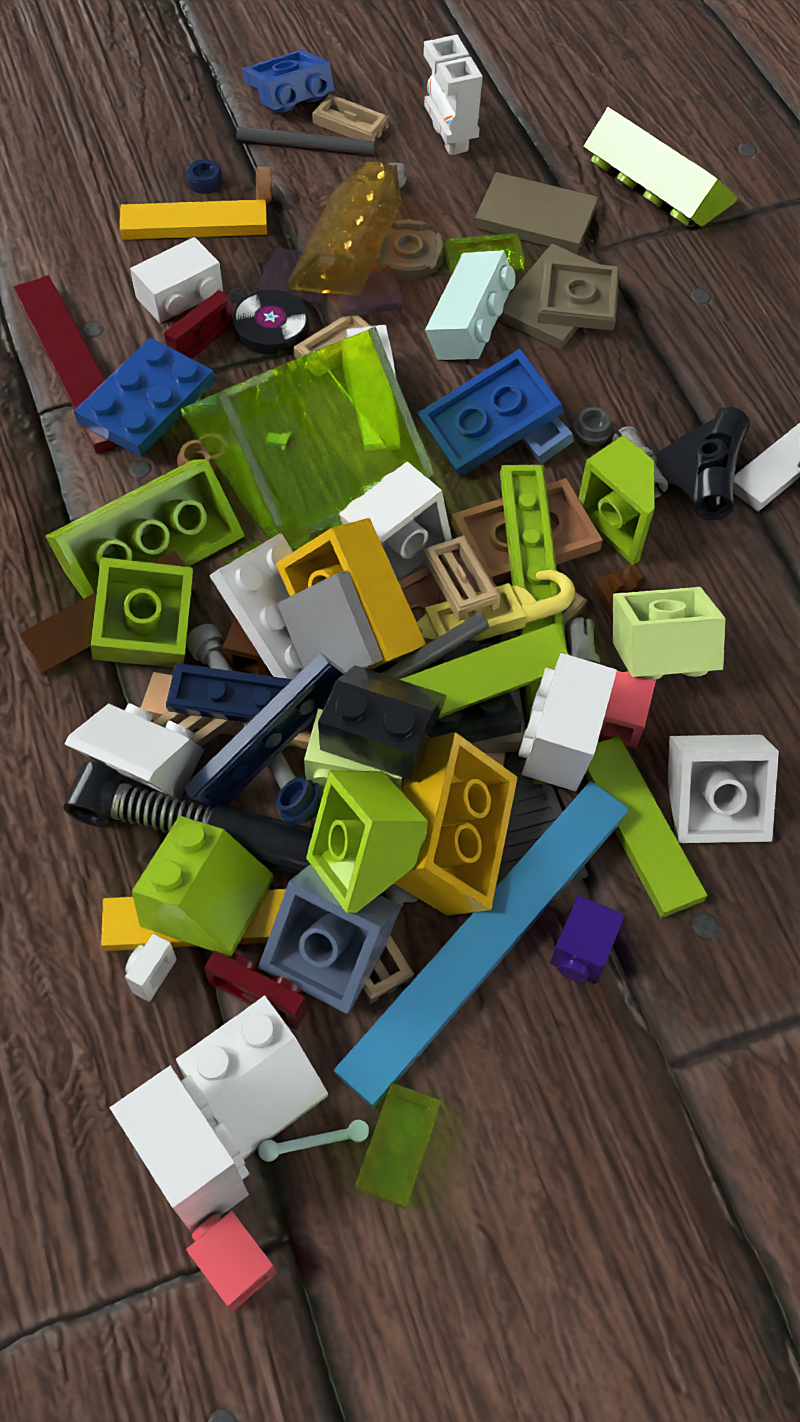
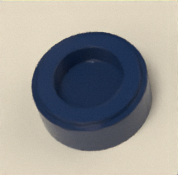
M207 159L197 160L186 169L188 187L196 193H212L222 186L221 167L214 161Z

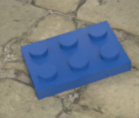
M150 337L74 410L76 421L141 457L215 382L214 372L212 369Z
M518 349L418 412V416L460 478L564 412L561 402L522 350Z

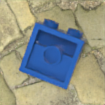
M303 49L242 68L245 83L258 89L260 103L277 113L289 111L294 108L296 103L301 101H319L328 92L335 90L330 62Z

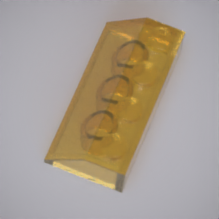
M377 161L362 162L333 191L287 282L288 289L360 296L401 205L397 165L382 164Z

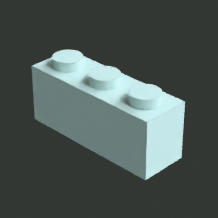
M504 250L462 254L425 329L437 360L479 359L486 342L490 340L491 331L498 316L502 314L503 305L509 292L515 285V272L513 267L509 266Z

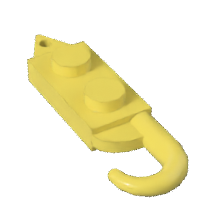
M545 570L537 572L536 578L538 580L554 581L561 589L558 595L536 601L528 591L519 586H510L507 583L495 587L501 597L500 608L492 610L489 605L484 607V613L482 614L488 621L489 628L471 640L480 641L521 629L528 622L564 611L574 600L575 588L573 582L565 574L558 571ZM481 591L476 593L477 596L482 594ZM446 601L425 607V615L417 624L427 645L467 619L458 621ZM473 611L467 613V619L475 615Z

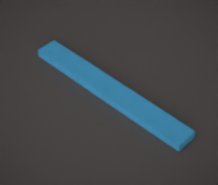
M590 781L497 885L492 909L473 912L333 1070L334 1074L374 1109L625 819L629 808Z

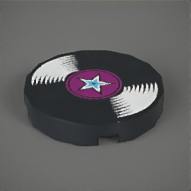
M261 290L250 294L237 304L233 313L234 331L237 334V339L241 345L257 353L266 355L277 354V350L286 348V351L294 349V346L305 340L309 331L307 307L301 299L285 291Z

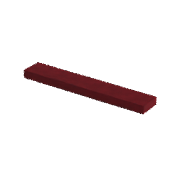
M47 275L14 286L16 298L73 410H75L105 380L50 276ZM81 425L96 454L119 446Z

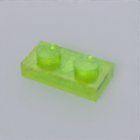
M518 233L445 239V255L450 276H452L462 254L470 252L504 250L509 266H512L514 271L523 270L525 258Z
M391 1083L355 1185L356 1192L404 1210L407 1209L442 1100Z

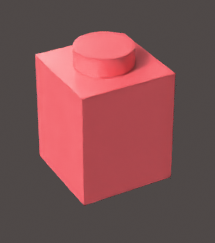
M629 671L616 672L599 739L607 740L619 735L625 746L637 749L645 728L656 681L643 677H632Z
M232 1210L223 1218L217 1213L204 1221L192 1234L195 1242L186 1249L232 1312L277 1274L274 1265Z

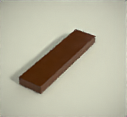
M176 550L152 562L185 567ZM193 579L191 592L198 588ZM97 592L19 633L21 640L42 674L91 648Z

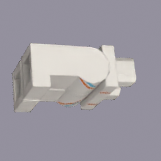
M458 35L424 41V57L432 69V76L427 84L430 96H425L424 106L433 120L435 131L440 133L445 141V148L448 154L454 155L467 152L469 139L479 137V126L477 123L483 76L471 56L469 57V53Z

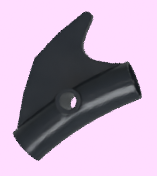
M723 407L717 411L714 419L686 433L656 455V465L668 482L667 490L673 489L682 492L695 506L697 515L703 519H723L733 511L735 469L742 444L750 428L749 417L738 408ZM656 482L655 485H656L657 489L659 490V492L661 493L662 490H661V488L659 487L658 483Z

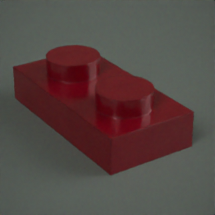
M218 290L208 299L199 303L195 309L178 322L173 323L164 332L166 346L191 359L234 326L230 297Z
M214 950L204 967L210 985L250 1006L263 996H266L285 1024L296 1030L307 1013L305 996L301 995L302 990L300 987L284 977L275 976L272 980L256 972L257 966L242 955L233 953L232 957H227Z

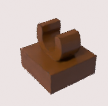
M635 564L594 579L592 587L612 621L613 594L649 591L644 584L645 578Z

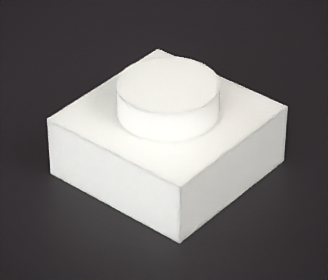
M154 933L145 946L139 945L133 951L125 968L127 972L125 979L132 993L148 1002L151 1001L177 960L171 943Z

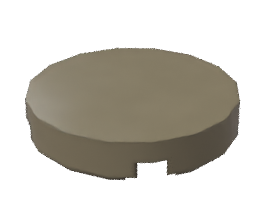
M406 219L387 224V229L381 233L379 229L374 235L372 241L374 264L381 272L392 278L402 280L422 279L433 274L442 265L445 253L443 237L438 231L437 234L431 231V226L422 221Z

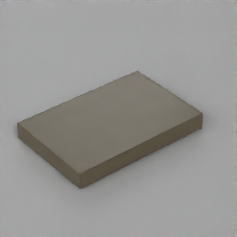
M496 172L475 216L474 228L548 247L551 244H555L578 254L596 210L598 197Z
M551 244L508 295L503 305L502 314L498 316L497 321L562 350L579 327L538 323L545 259L597 263L555 244Z

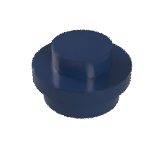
M302 777L292 779L281 789L277 797L276 805L280 809L281 817L290 825H298L312 820L318 814L323 789L317 783H313L312 780H305Z

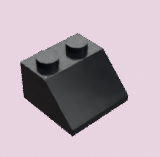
M355 665L336 680L318 720L320 750L413 781L445 703L446 695Z

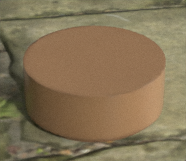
M257 166L256 200H266V205H269L272 200V169L270 167Z

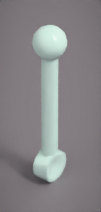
M355 1120L349 1125V1128L281 1143L265 1140L260 1144L258 1153L262 1160L271 1162L282 1153L347 1139L354 1143H362L368 1137L369 1127L364 1121Z

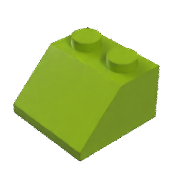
M622 435L586 460L578 499L599 535L630 564L634 565L640 560L654 512V460L648 456L643 448L636 446L626 436Z
M329 770L306 859L347 914L357 913L415 867L420 848L426 839L428 821L383 771Z
M179 815L132 890L140 927L232 957L273 881V873L224 829Z

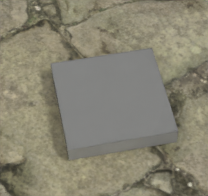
M348 570L337 573L277 603L303 669L320 652L345 672L355 665L365 668L384 660Z

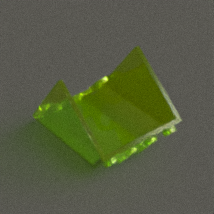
M376 327L317 349L180 408L182 416L267 539L269 540L282 533L292 550L313 540L310 535L311 533L323 529L327 531L332 527L342 525L339 513L346 509L353 500L363 496L380 483L387 474L394 472L404 463H410L427 478L434 476L431 464ZM282 433L291 434L285 450L281 449L282 445L274 443L280 440Z

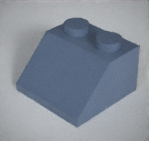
M310 864L289 881L258 968L273 976H281L292 981L307 994L348 1014L385 949L401 905L379 895L357 913L347 914Z

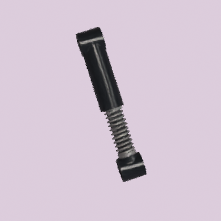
M85 762L81 765L63 805V810L69 816L90 826L105 827L110 821L121 819L123 822L129 821L130 824L137 823L139 827L145 825L147 829L152 827L155 831L161 829L163 833L171 830L180 815L224 829L264 866L299 874L310 865L306 857L314 828L299 824L290 825L284 820L217 803L213 809L210 806L205 810L202 804L197 807L195 802L189 805L187 799L180 803L179 797L172 801L171 795L166 797V799H164L163 793L157 797L155 791L149 795L147 789L142 792L139 787L134 789L131 785L126 784V779L118 771L100 763Z

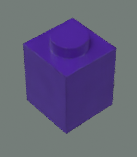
M577 895L555 947L550 964L558 967V971L570 980L581 983L590 981L596 984L625 915Z

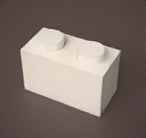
M195 237L130 268L136 298L159 323L198 305L218 290L223 292L219 261Z

